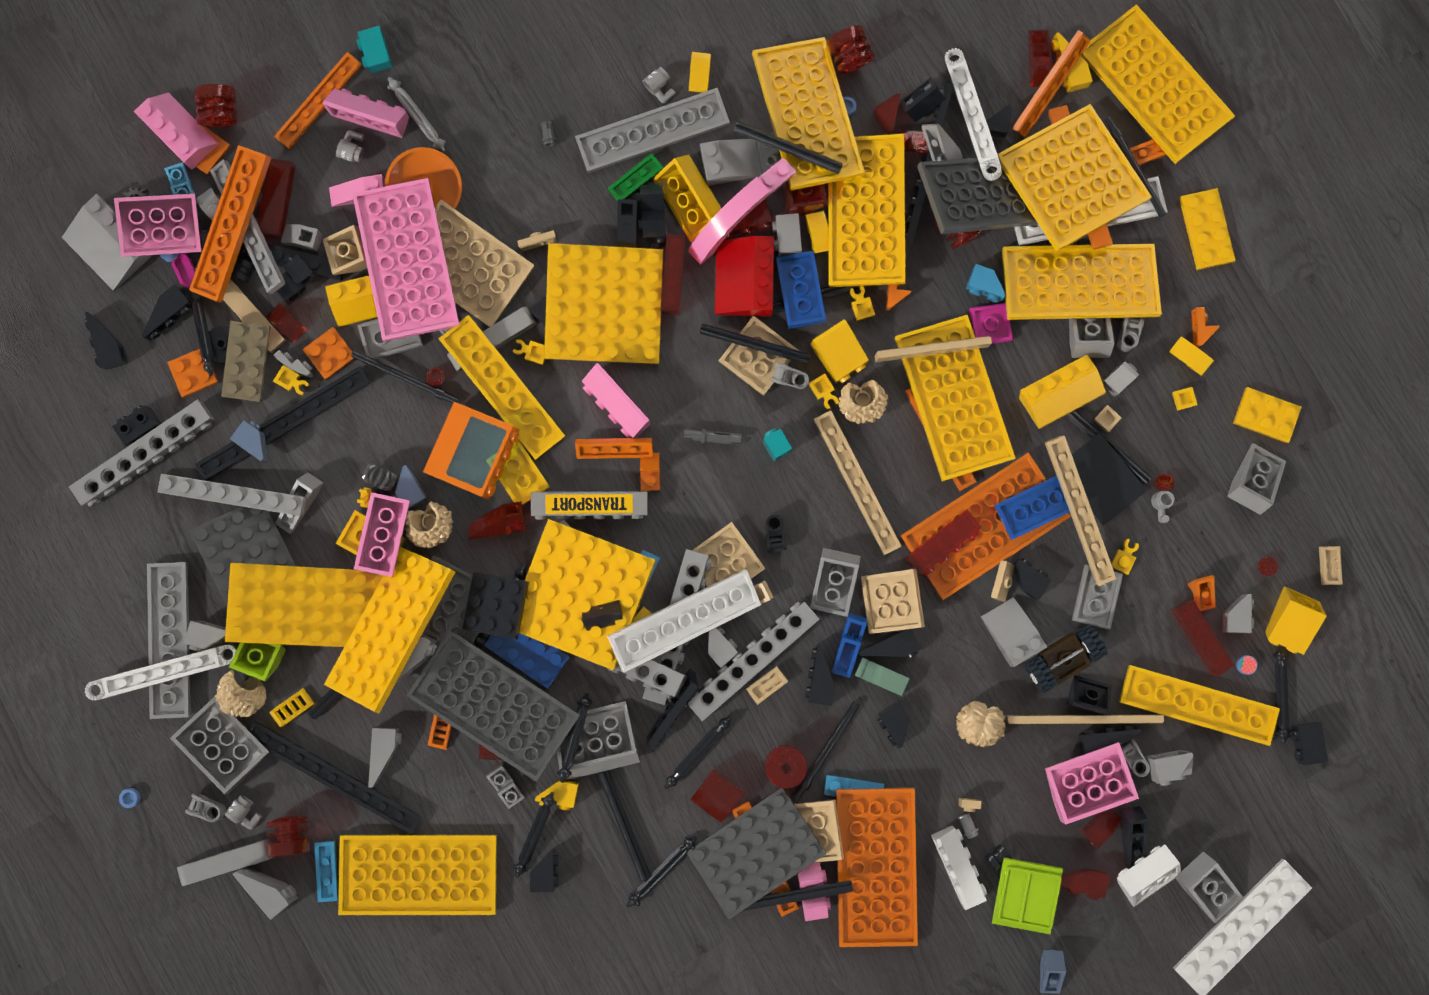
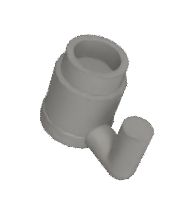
M662 67L654 70L642 80L647 90L655 95L663 104L667 103L676 94L672 88L665 94L660 90L670 79V76Z
M349 130L337 146L336 157L360 163L364 154V148L351 143V140L355 139L362 142L364 134Z
M1169 491L1156 492L1151 498L1153 507L1158 510V521L1160 523L1169 521L1166 509L1170 508L1175 500L1174 495Z
M243 795L235 799L224 813L228 819L236 824L243 825L249 830H253L262 819V815L256 813L251 820L245 818L251 810L253 802Z

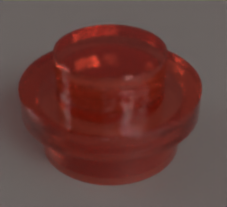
M431 368L426 373V381L431 386H440L445 381V374L439 368Z
M1161 474L1155 480V487L1161 491H1169L1174 488L1175 482L1169 474Z
M1264 557L1258 562V570L1264 576H1271L1278 569V564L1272 557Z

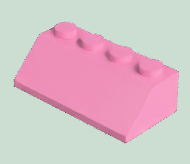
M334 89L323 102L324 107L331 116L403 138L409 120L407 112L402 107L395 106L393 108L387 106L388 104L381 100L374 102L365 95H352V92L346 89H341V91Z
M169 92L147 98L134 111L191 170L219 145Z
M598 363L582 380V383L585 385L582 387L589 396L592 394L597 399L595 403L601 410L606 409L610 413L608 417L614 424L618 422L622 426L620 431L627 438L630 436L631 438L638 437L651 425L649 419Z
M371 492L354 569L393 577L410 504L409 500Z

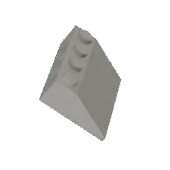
M95 194L80 209L62 236L68 245L113 291H116L153 256L121 257L115 209L98 194Z
M216 697L212 698L170 738L226 795L233 791L269 753L235 716L229 713L225 714L220 710Z
M626 701L587 710L574 762L569 769L572 775L566 780L640 762ZM570 732L557 750L559 769L562 768V760Z

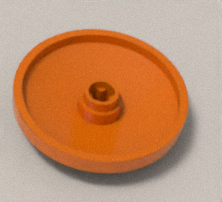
M427 147L412 148L401 153L389 166L385 178V187L428 178L434 207L437 206L440 200L454 209L457 207L462 193L461 176L453 161L442 152Z

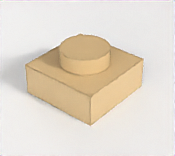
M1107 405L1093 420L1108 433L1121 417Z
M766 581L753 585L761 604L774 598Z
M959 798L958 806L964 808L963 811L975 812V809H981V801L979 799Z

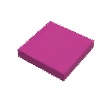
M1006 303L969 309L975 338L989 336L991 337L992 344L1013 341L1011 322L1007 320Z

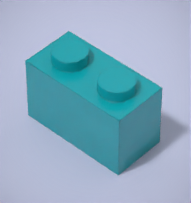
M380 26L357 32L359 39H356L359 50H363L364 56L361 57L364 67L368 68L371 74L392 68V62Z
M774 428L765 433L762 443L774 462L791 452L792 447L781 429L776 431Z

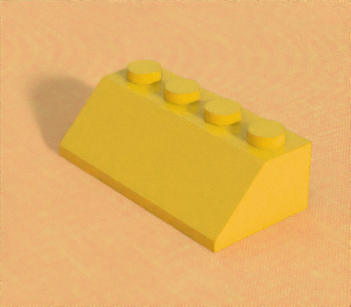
M689 154L674 158L653 178L655 184H663L664 199L690 242L696 239L704 227L722 209Z
M369 276L325 286L329 305L338 327L378 318Z
M1085 355L1021 389L1019 399L1038 429H1041L1106 394L1097 368L1089 356Z

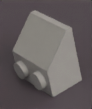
M190 621L184 644L190 645L189 649L195 651L215 648L225 642L226 627L204 621Z

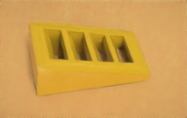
M302 688L269 713L281 728L315 703L306 690ZM300 695L306 702L305 706L301 703V701L298 698ZM292 701H295L300 708L298 711L292 704ZM286 706L292 711V715L286 710ZM280 710H281V712L283 713V715L286 717L285 720H284V719L281 717V715L279 714V711H280Z

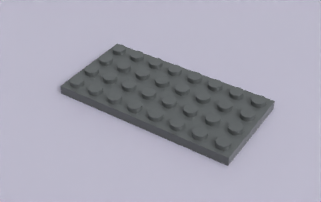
M452 630L448 632L406 695L536 782L580 717V714Z

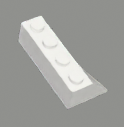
M950 826L932 834L931 837L962 907L967 910L987 901L984 896L987 894L983 883L979 884L977 880L979 873L975 865L971 866L970 852L967 847L963 848L961 843L963 837L960 830Z

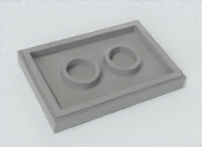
M378 319L357 325L365 354L375 360L424 346L420 334L383 342Z
M1084 565L1072 621L1110 630L1123 574L1114 572L1117 579L1098 586L1090 566Z

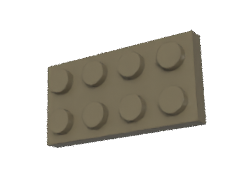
M230 321L221 397L261 402L271 326Z

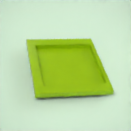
M1004 857L992 924L1051 934L1063 868Z

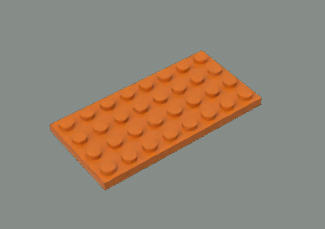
M1026 453L900 536L942 600L998 565L1001 560L1004 561L1071 517L1067 513L1010 540L994 505L1046 481V478L1029 453Z
M915 788L836 789V807L844 859L837 860L838 882L851 880L854 888L853 892L838 894L839 947L918 946Z

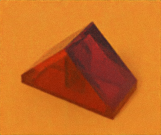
M899 93L876 106L873 111L874 116L887 135H892L900 99Z
M280 303L266 316L293 343L307 330Z

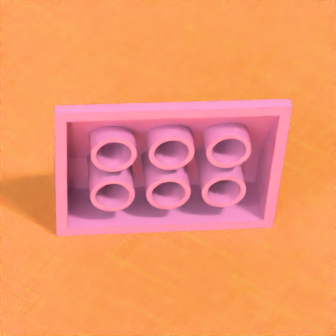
M195 194L114 198L121 257L201 252Z
M1119 742L1045 768L1056 811L1060 821L1065 825L1139 799Z

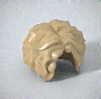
M875 380L864 383L861 388L855 384L847 383L842 388L841 397H839L840 411L851 422H856L857 424L873 423L876 421V418L880 419L883 412L886 411L888 395L885 394L884 388Z
M432 501L427 505L425 512L422 510L407 512L406 527L404 528L406 530V537L415 546L432 548L446 542L452 532L453 526L451 524L454 522L452 520V512L447 511L445 506H441L437 502L433 503Z
M233 670L226 673L220 679L217 685V694L215 695L216 701L220 705V710L225 714L229 713L236 717L239 715L241 717H249L256 713L265 704L267 698L266 689L260 679L250 676L248 680L238 685L234 679Z
M973 701L962 707L961 712H958L956 716L958 719L956 720V726L961 739H966L968 744L972 743L975 746L981 747L992 746L1005 735V716L998 707L993 706L988 709L984 703Z

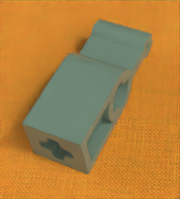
M864 658L861 659L855 676L900 696L903 695L909 681L908 677Z

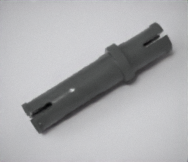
M685 428L684 440L700 441L703 444L704 442L741 446L742 433L707 431L706 428H702V430Z

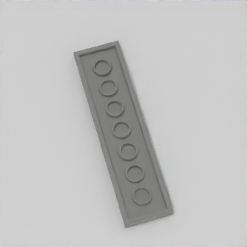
M715 88L577 135L575 138L586 170L590 173L730 125V121L719 90Z
M188 562L147 564L148 656L150 666L190 655V645L184 644L189 627ZM190 675L149 686L150 719L191 717Z

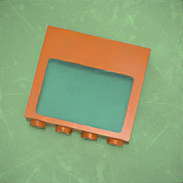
M454 402L423 472L489 500L495 493V485L498 479L503 475V467L511 456V449L519 438L520 430L513 425Z

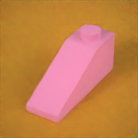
M382 174L366 176L330 187L332 207L354 204L352 193L385 187V178Z

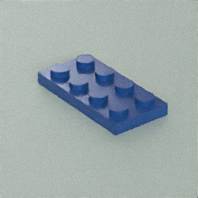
M808 251L776 257L788 329L826 323L814 252Z
M1057 476L994 505L1010 540L1070 512Z
M520 633L518 640L491 635L484 645L547 689L570 657L556 647Z

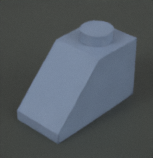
M243 420L230 440L261 462L266 463L268 456L265 435L259 430L261 426L252 420L250 423Z
M407 465L403 466L395 493L398 498L410 501L409 511L428 500L410 467Z
M1043 950L1040 961V993L1060 994L1066 974L1063 951Z

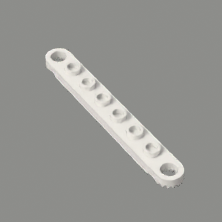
M951 48L952 50L946 52L945 62L954 84L953 86L983 176L987 180H996L1001 176L1002 168L962 50ZM953 55H958L959 59L957 60V62H951V60H949L950 57ZM993 166L997 168V171L994 172V174L987 173V169L989 167Z
M224 645L95 680L86 685V697L91 700H101L229 665L232 659L226 660L224 658V651L226 649L232 650L234 657L237 648L234 645ZM94 685L99 686L101 690L97 696H94L91 692Z

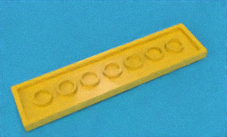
M469 315L459 322V326L452 327L438 338L505 423L513 425L520 430L518 439L535 460L565 437L552 418Z
M1132 665L1128 666L1119 702L1267 746L1271 745L1280 708Z

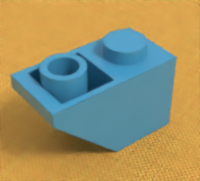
M975 264L966 289L970 290L969 293L980 296L981 294L987 296V299L992 302L1002 301L1006 294L995 271Z

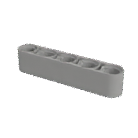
M523 307L489 327L483 333L493 346L498 349L531 329L537 322L528 308ZM448 353L447 356L450 359L453 366L455 367L456 371H462L463 369L461 368V366L457 363L453 356L450 353Z
M268 838L178 866L177 871L181 885L185 886L274 858V853Z

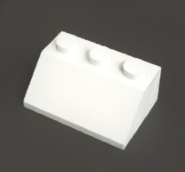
M1166 845L1155 847L1148 857L1139 858L1134 863L1135 866L1130 869L1125 868L1118 874V884L1133 907L1174 880L1181 872L1179 861Z

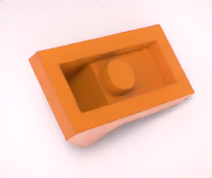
M901 284L888 285L885 311L893 309L907 298L912 291L897 289L900 288Z
M1196 307L1191 311L1193 345L1197 348L1202 346L1220 327L1205 326L1208 321L1205 307Z
M653 453V458H640L641 491H660V453Z
M1213 575L1195 579L1188 583L1189 588L1193 592L1194 609L1196 612L1216 608Z

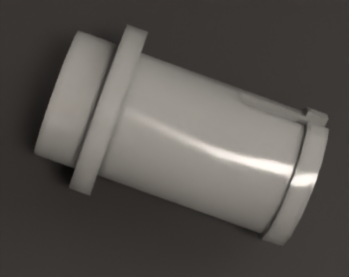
M965 813L958 817L965 831L964 836L970 839L979 835L977 832L979 829L975 827L970 813Z

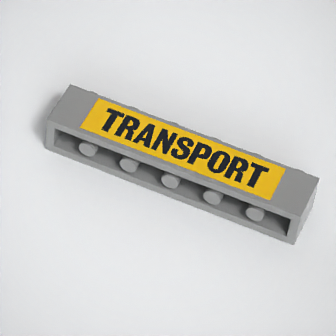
M647 491L531 492V516H535V519H547V516H554V519H566V516H574V519H585V516H593V519H605V515H612V519H624V515H632V519H643V515H647Z

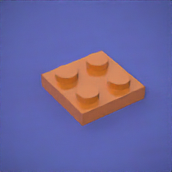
M334 327L303 349L325 380H328L355 360V358L351 357L353 351Z
M200 349L167 362L183 398L219 383L214 371L212 376H209L208 372L204 370L203 365L205 362L201 358Z

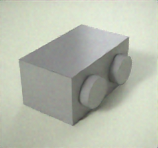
M799 213L776 215L775 221H772V231L776 233L777 240H774V252L778 251V257L801 253Z

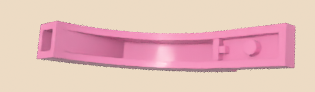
M782 158L760 177H756L711 219L696 237L688 252L700 265L715 253L718 246L732 229L760 202L794 176L796 171Z

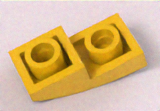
M692 52L688 91L703 93L708 90L711 54Z
M824 211L805 214L812 251L814 253L829 251V227Z
M1180 337L1169 351L1170 354L1184 362L1186 366L1201 376L1214 362L1212 358L1183 337Z

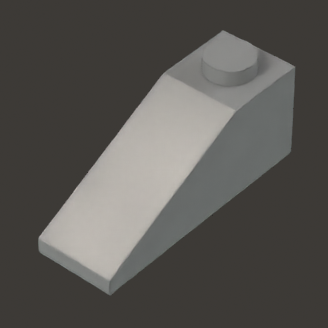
M923 124L921 126L932 161L963 159L960 148L939 124Z
M308 472L296 480L289 494L306 497L303 517L323 485L322 481ZM280 513L275 524L289 534H292L303 517Z
M372 728L368 787L377 785L395 754L398 744H401L402 733H399V728Z

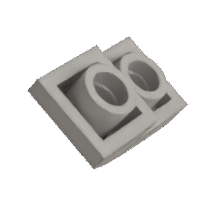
M280 350L274 354L281 363L293 371L310 378L315 376L311 372L313 368L306 361L302 362L299 359L294 361V358L288 352L283 353Z
M500 764L486 774L487 779L496 789L498 796L508 809L525 798L503 764Z

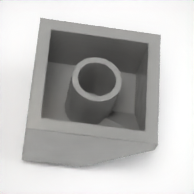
M1177 750L1144 756L1150 766V771L1147 774L1148 780L1154 781L1155 784H1160L1161 786L1170 785L1173 780L1186 779V775L1192 774V752Z

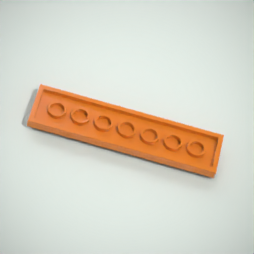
M238 145L189 289L190 291L222 303L271 160L270 156Z

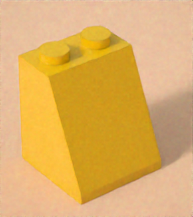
M845 319L813 339L810 346L835 384L839 381L844 383L851 378L850 374L854 371L859 373L867 367L865 364L869 361Z
M1284 586L1265 633L1270 643L1276 646L1280 644L1292 653L1296 654L1298 652L1304 655L1327 615L1320 601Z

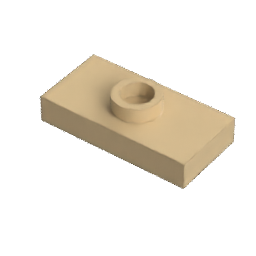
M554 230L542 234L541 232L533 233L529 238L518 240L517 242L520 250L523 252L547 245L548 243H554L557 241Z
M1340 546L1319 547L1321 585L1343 584Z
M1000 561L991 598L1002 602L1006 601L1008 590L1012 585L1015 565L1007 561Z
M776 666L746 688V690L758 705L785 685L788 680Z

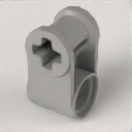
M1122 318L1117 341L1120 351L1129 352L1138 345L1144 325V318ZM1124 338L1130 339L1131 346L1125 343Z
M779 362L775 363L776 369L770 381L798 389H803L808 385L809 377L806 373Z
M1130 739L1129 743L1121 747L1128 769L1132 775L1144 777L1150 771L1149 763L1143 756L1137 743ZM1140 762L1143 765V770L1137 773L1135 766Z
M192 793V801L189 808L185 810V813L208 822L218 821L225 817V805L204 795ZM213 808L218 810L217 817H214L212 814Z

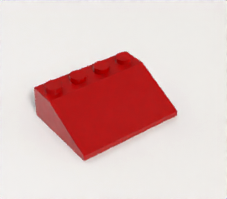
M750 236L723 240L716 250L715 315L772 316L774 236Z

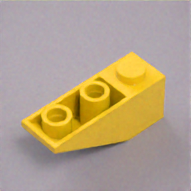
M1059 32L1055 34L1051 41L1052 50L1056 51L1057 55L1056 62L1069 44ZM1082 57L1078 59L1062 83L1067 93L1088 88L1093 82L1088 63Z

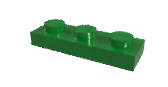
M651 153L609 186L608 191L617 202L618 199H627L640 189V185H645L664 167Z

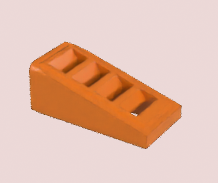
M434 714L427 746L447 750L452 726L450 724L448 726L438 724V721L447 722ZM436 729L446 731V734L436 732ZM434 736H435V737H439V738H444L445 740H444V741L435 740V739H434Z

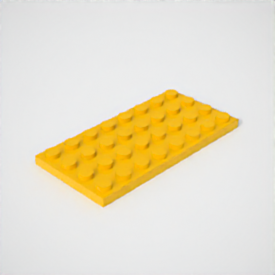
M1137 4L1090 40L1089 45L1081 55L1090 68L1174 164H1177L1235 117L1231 110Z
M825 37L753 50V60L775 136L843 164L840 173L837 174L780 151L781 158H784L796 171L795 175L788 180L790 190L864 176L865 171Z
M904 134L855 137L865 171L864 176L828 183L829 287L906 284Z
M1115 244L1093 250L1092 245H1068L1057 252L1053 246H1005L1002 248L1007 320L1160 317L1162 314L1154 244Z
M964 315L895 336V341L898 348L972 339L975 338L968 315ZM979 349L902 359L942 482L1016 459Z
M399 547L393 577L384 575L324 685L379 714L451 582L455 571Z
M230 563L225 642L345 647L384 575L351 569Z
M340 835L338 915H496L497 835Z

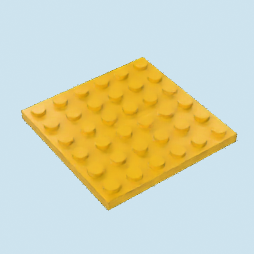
M1091 104L997 154L1003 171L1056 252L1152 198Z
M548 243L544 359L659 364L663 249Z
M548 519L525 579L529 584L519 633L608 669L615 670L618 661L607 636L633 623L656 560ZM620 600L623 619L616 620V625L603 628L594 626L590 631L586 630L582 622V612H588L593 606Z

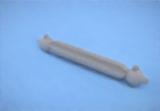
M388 77L389 85L387 88L395 91V96L426 137L433 142L432 148L445 152L444 145L446 141L438 137V133L407 92L400 87L401 81Z

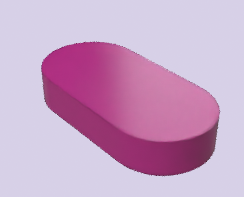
M179 253L177 258L171 261V264L180 284L184 288L190 289L196 269L192 259L187 254Z

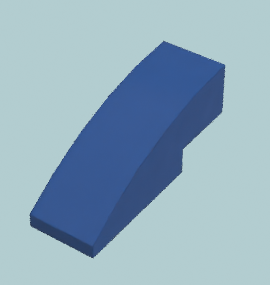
M848 613L831 673L850 678L866 628L867 618Z

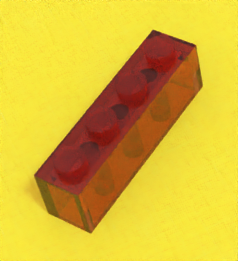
M272 158L270 160L265 182H263L261 187V193L263 194L262 200L258 203L259 217L256 219L264 237L282 239L287 222L296 166L291 161Z
M667 234L661 314L680 315L686 236Z
M967 509L907 555L905 559L913 569L917 570L918 576L922 574L927 576L934 570L933 566L936 563L942 564L950 558L948 556L953 550L957 552L965 546L963 544L964 541L968 538L973 540L980 534L978 530L982 527Z
M1193 599L1185 600L1170 609L1211 675L1219 676L1235 666Z

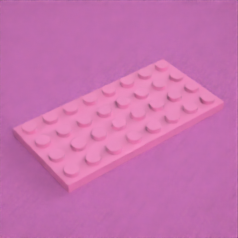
M425 178L352 193L383 342L459 326L429 179Z

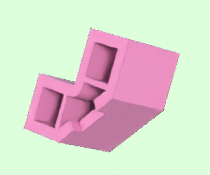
M820 862L812 863L798 873L800 889L824 885L823 882L827 881L826 872L821 870ZM820 897L803 900L802 907L805 921L828 918V910L831 909L830 898Z

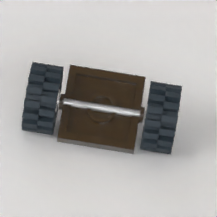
M1087 625L1076 633L1071 632L1040 651L1042 658L1036 656L1024 665L1033 683L1044 694L1057 686V684L1063 683L1091 666L1088 658L1096 662L1108 655V651L1097 631L1091 625Z

